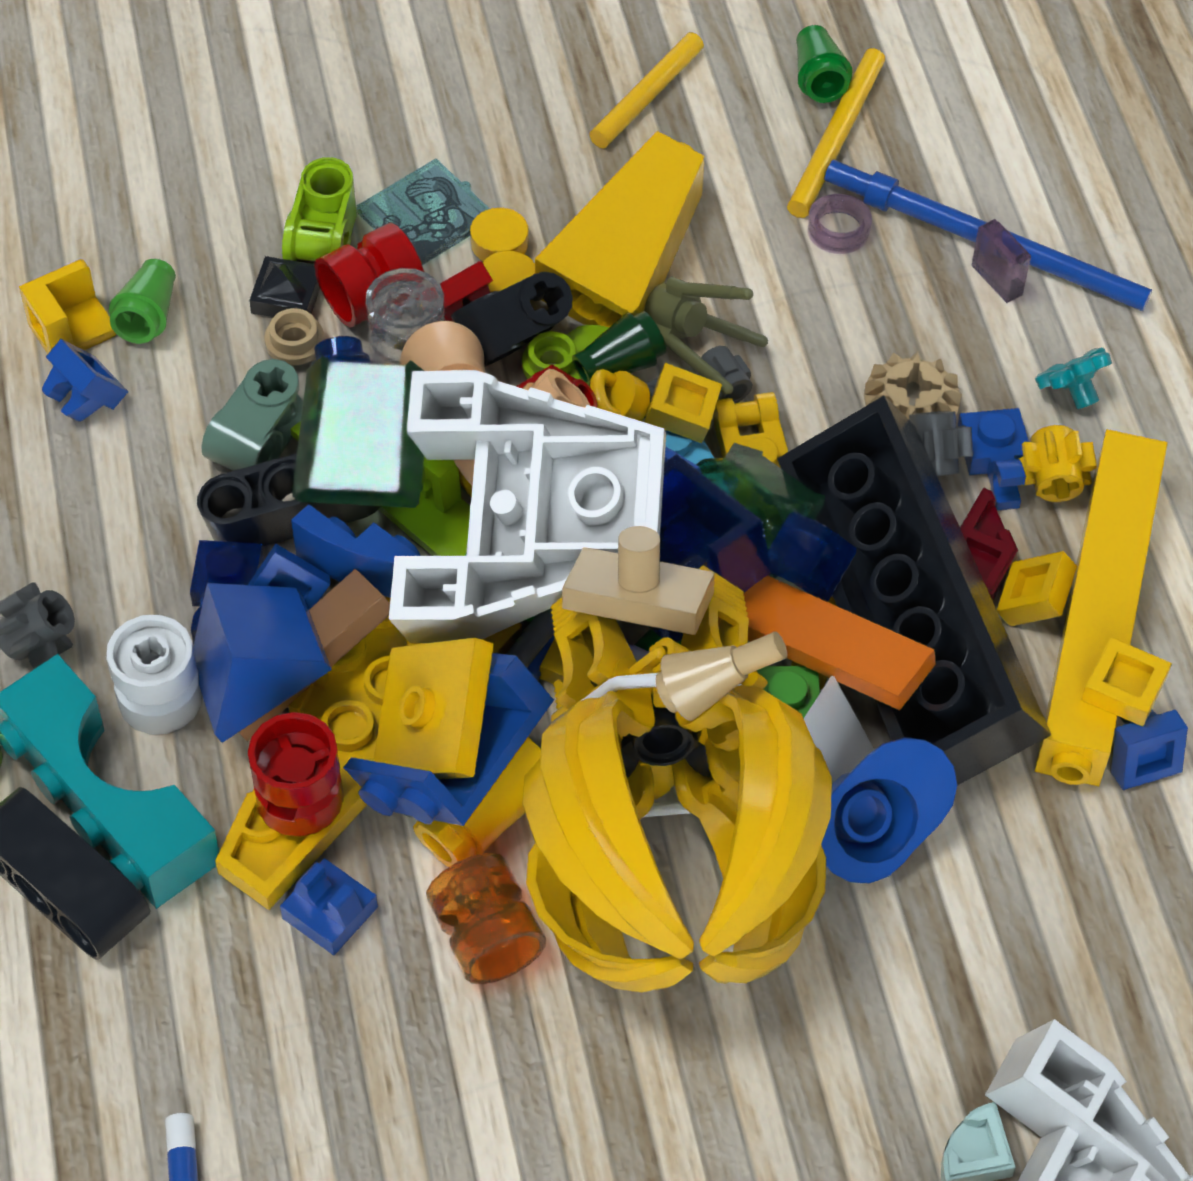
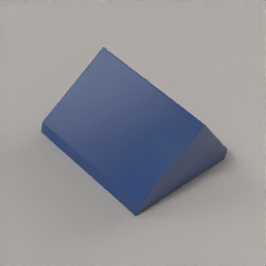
M207 583L193 648L196 668L199 673V687L214 734L223 743L332 669L304 596L297 588Z

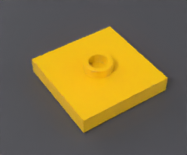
M467 638L391 648L374 761L431 771L438 780L474 777L494 643L478 638Z

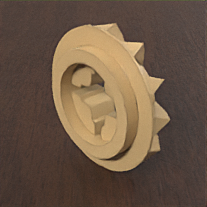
M918 351L911 358L902 359L893 352L887 363L883 365L874 364L870 377L865 383L864 400L867 406L880 397L885 396L909 419V414L937 411H955L956 416L962 394L959 392L957 374L947 373L944 370L942 359L928 362L922 360ZM911 381L917 382L920 390L915 406L909 405L910 397H907L906 388Z

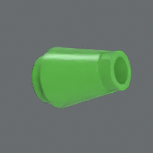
M160 259L146 260L142 267L139 268L109 304L110 325L119 337L131 343L143 344L151 341L164 331L176 278L175 271L171 265Z

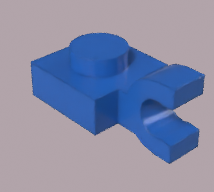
M1020 409L960 413L958 426L972 428L973 456L965 457L969 475H988L991 491L996 499L995 507L997 510L1020 508L1021 497L1018 485L1025 484L1026 475L1019 458L1023 457L1022 443L1029 442Z

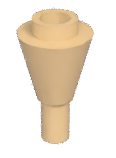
M775 631L739 647L732 645L666 654L661 659V672L656 675L658 694L670 712L675 713L678 711L683 718L693 721L747 679L748 674L787 658L786 645L780 634Z

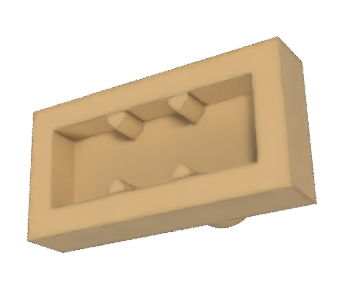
M633 526L626 528L619 534L618 553L588 547L582 548L562 587V609L695 635L714 594L715 572L660 562L659 534L649 527Z

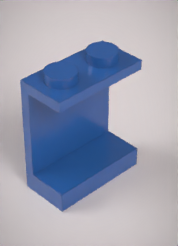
M493 653L474 777L438 780L431 771L352 757L343 768L361 786L358 791L360 798L369 807L382 815L391 816L395 812L410 815L425 824H432L435 820L464 826L554 699L517 656Z

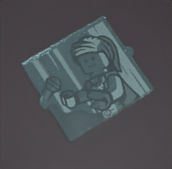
M436 158L357 205V213L374 230L390 222L397 225L414 246L422 265L468 238L474 218L481 212L490 209L471 191V184L469 182H461Z

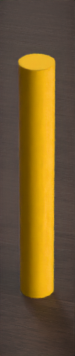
M688 32L590 131L591 141L599 148H606L704 48L702 39L696 33Z

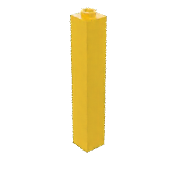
M1106 429L1097 468L1095 469L1076 563L1078 567L1072 583L1045 717L1052 735L1041 740L1034 771L1050 775L1065 784L1080 785L1085 783L1098 787L1100 786L1110 756L1117 715L1084 702L1081 699L1085 686L1109 638L1112 637L1126 644H1131L1168 444L1165 441Z

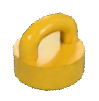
M600 369L592 375L590 388L595 394L597 408L642 422L650 405V391L648 385L643 380L627 371L612 373L608 370Z

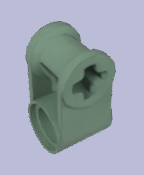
M270 359L261 361L249 369L228 402L214 415L208 424L201 445L202 455L232 471L280 458L281 453L293 438L290 429L306 417L304 402L298 395L299 377L294 367L286 361Z

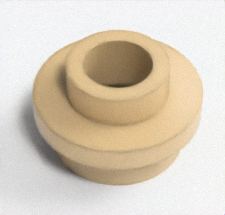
M291 308L277 313L272 318L265 331L264 341L266 350L271 358L286 361L290 365H302L319 356L324 348L325 337L321 324L311 313L303 309Z

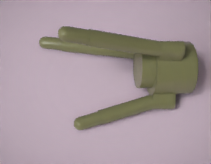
M671 276L667 283L656 286L650 293L644 311L655 321L667 347L701 376L721 383V392L726 395L731 394L733 391L732 384L679 338L694 337L701 332L703 327L738 340L765 347L768 344L766 336L707 314V308L705 304L701 303L700 297L750 300L753 297V291L750 288L690 283Z

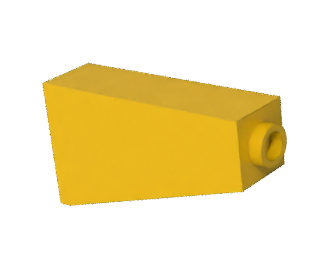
M656 131L535 258V274L540 272L555 273L566 281L573 296L572 308L568 314L569 317L584 325L611 327L627 312L634 316L644 311L650 293L656 286L664 283L701 199L704 155L696 152L689 145L678 142Z

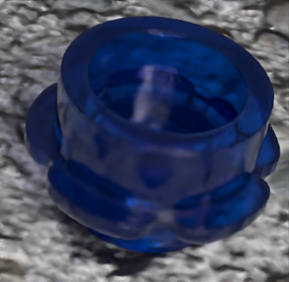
M337 336L325 339L315 346L316 359L311 363V370L319 378L325 379L327 385L342 387L358 382L361 379V373L366 370V366L370 364L371 360L370 356L363 352L360 339L352 336Z

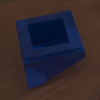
M791 512L761 562L760 567L782 582L828 602L856 554L857 548L827 526L798 512Z

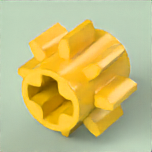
M1064 425L1046 426L1037 430L1031 436L1030 442L1022 443L1023 457L1019 458L1023 465L1026 475L1024 485L1034 484L1036 496L1049 502L1069 501L1082 493L1084 485L1092 484L1090 471L1097 468L1093 442L1080 443L1078 431Z

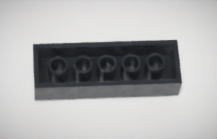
M882 396L777 458L836 605L930 647L935 651L936 665L901 710L875 699L891 741L901 738L923 739L939 747L953 764L957 785L1051 736L1049 727L915 425L885 396Z

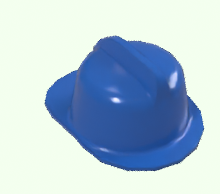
M901 738L886 742L865 756L851 772L841 775L832 783L831 818L821 845L826 856V866L833 874L848 882L868 884L889 877L904 864L915 849L942 823L953 806L958 786L954 766L944 751L923 739Z

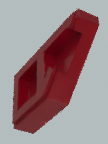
M983 487L961 524L960 529L990 597L994 601L1009 574L1012 562L1016 561L1018 548L1010 530L1005 529L995 507L996 499L993 492Z

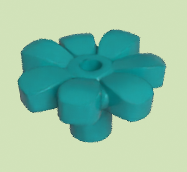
M1094 348L1083 356L1072 359L1065 364H1055L1049 367L1046 371L1038 374L1035 380L1040 390L1052 386L1053 389L1068 388L1076 408L1081 409L1099 401L1091 378L1095 376L1100 368L1112 364L1110 354L1104 348Z

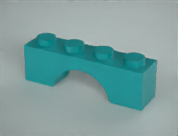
M56 654L0 691V744L14 760L21 756L28 760L35 768L31 771V775L43 795L52 804L62 800L73 812L69 818L78 835L93 848L101 845L112 857L109 863L120 871L138 891L140 890L157 909L216 867L215 860L219 853V846L215 829L175 785L147 791L126 790L104 782L89 769L88 762L91 752L105 731L97 699L66 662Z

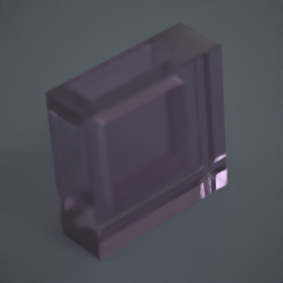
M993 219L978 227L971 266L1006 303L1022 296L1031 255L999 221Z

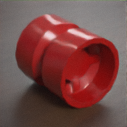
M392 222L365 234L363 240L357 243V249L346 244L315 260V273L320 289L334 314L349 328L355 327L382 313L384 301L393 306L424 291L426 286L425 272L414 246L406 234Z
M291 712L276 715L262 723L252 735L247 751L259 815L270 828L284 835L300 837L321 831L329 826L340 813L344 798L335 735L325 722L304 713Z

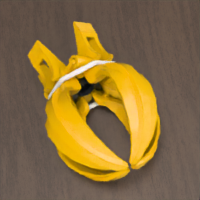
M701 566V567L699 568V569H701V570H706V571H711V572H713L712 570H710V569L707 568L706 566ZM717 573L714 575L713 597L696 634L683 633L681 645L669 637L662 638L649 648V653L638 662L616 619L562 609V597L550 607L554 621L552 622L554 625L553 630L555 631L554 637L562 658L564 678L563 681L557 679L553 684V687H555L556 709L558 710L551 715V723L542 734L541 758L524 776L522 804L535 841L528 853L526 885L538 917L554 933L559 948L572 965L614 989L641 993L664 989L677 984L693 972V962L685 959V957L693 952L694 941L672 902L657 868L640 819L643 817L692 813L699 818L714 849L723 881L709 921L699 939L702 951L709 954L699 961V966L703 972L717 983H748L766 976L785 963L800 945L804 929L812 921L825 894L826 856L821 844L831 818L832 776L821 750L813 742L802 714L763 690L768 682L757 671L748 674L747 679L693 721L686 720L678 711L675 713L670 712L658 694L656 675L661 672V659L664 655L732 645L739 647L748 643L749 618L747 617L748 612H746L744 592ZM718 617L721 618V620H720V625H719V629H718ZM588 626L590 627L593 639L594 657H592L581 634ZM675 785L679 801L654 803V800L665 795ZM623 933L672 956L631 959L626 948ZM734 944L733 952H722Z

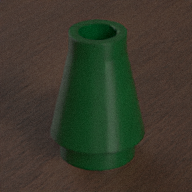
M642 311L634 316L627 312L584 350L573 355L572 360L581 380L590 386V379L597 370L605 369L612 373L617 371L637 372L656 366L657 358L666 354L667 350L658 326L647 312Z

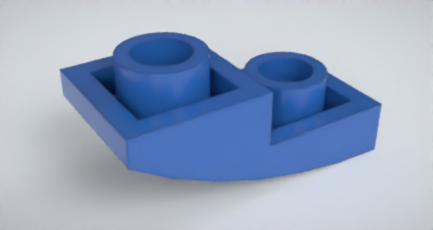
M309 504L291 519L296 556L340 582L356 569L385 597L391 598L395 556H421L417 548L408 539L401 535L393 537L374 522L356 538L350 527L337 517L327 518Z

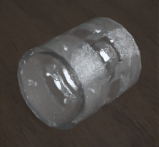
M399 268L385 272L376 278L368 288L365 304L367 325L369 327L370 357L374 367L377 369L384 364H391L402 376L400 357L409 337L419 328L429 323L445 321L444 292L440 283L430 274L417 269Z

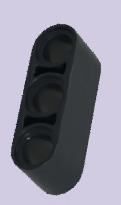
M345 440L215 476L201 487L197 496V507L215 544L225 551L235 553L294 538L291 519L308 504L327 518L337 517L345 523L366 518L374 514L383 505L386 497V487L371 449L363 442ZM352 476H363L353 484H342ZM303 492L292 501H282L291 493ZM233 509H242L237 515L230 518H222Z
M18 787L0 802V876L87 955L95 960H99L150 915L149 905L138 889L27 789Z

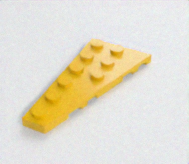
M385 597V598L388 600V602L390 603V599H391V598H390V597ZM389 616L331 667V671L320 677L289 705V713L310 714L325 722L335 735L344 795L340 813L329 826L315 834L300 837L284 835L270 828L259 815L255 790L253 789L252 792L246 794L217 855L215 863L218 874L268 910L275 905L367 806L358 794L361 786L343 767L351 757L374 761L391 648L426 644L410 643L391 623ZM517 623L482 640L494 643L493 653L506 654L521 635L522 624Z

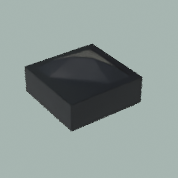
M265 256L249 299L251 314L274 317L277 313L291 308L303 309L312 314L320 290L315 273V264Z

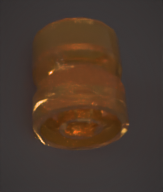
M484 853L458 861L442 871L431 882L426 891L427 901L441 930L447 935H452L449 939L450 949L464 978L471 984H487L512 976L529 966L541 955L546 947V937L531 907L525 902L520 901L522 899V889L507 859L501 854Z

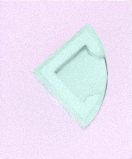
M995 1102L982 1105L971 1111L953 1131L942 1157L941 1181H995L1013 1176L1016 1167Z

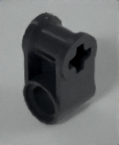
M540 272L499 292L494 291L472 301L451 314L453 322L466 326L477 336L483 348L484 367L519 350L537 335L550 331L569 314L572 308L573 296L569 285L562 277L555 273ZM532 299L534 301L544 299L548 309L540 308L534 310L530 301Z

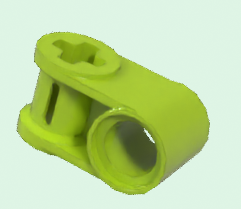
M322 157L313 160L305 166L301 173L292 211L288 214L282 240L283 259L315 261L317 258L343 245H350L354 223L357 218L353 172L344 161L333 157Z

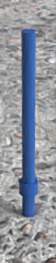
M832 160L827 168L824 179L826 182L863 196L865 204L884 212L890 207L1140 311H1144L1152 294V289L902 188L898 186V179L876 171L874 175H870L836 160Z

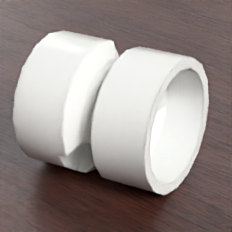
M142 615L126 621L114 631L107 644L106 657L111 679L114 682L118 707L123 719L135 730L150 735L169 734L182 729L195 718L202 704L199 673L196 668L193 643L187 629L175 619L163 615Z

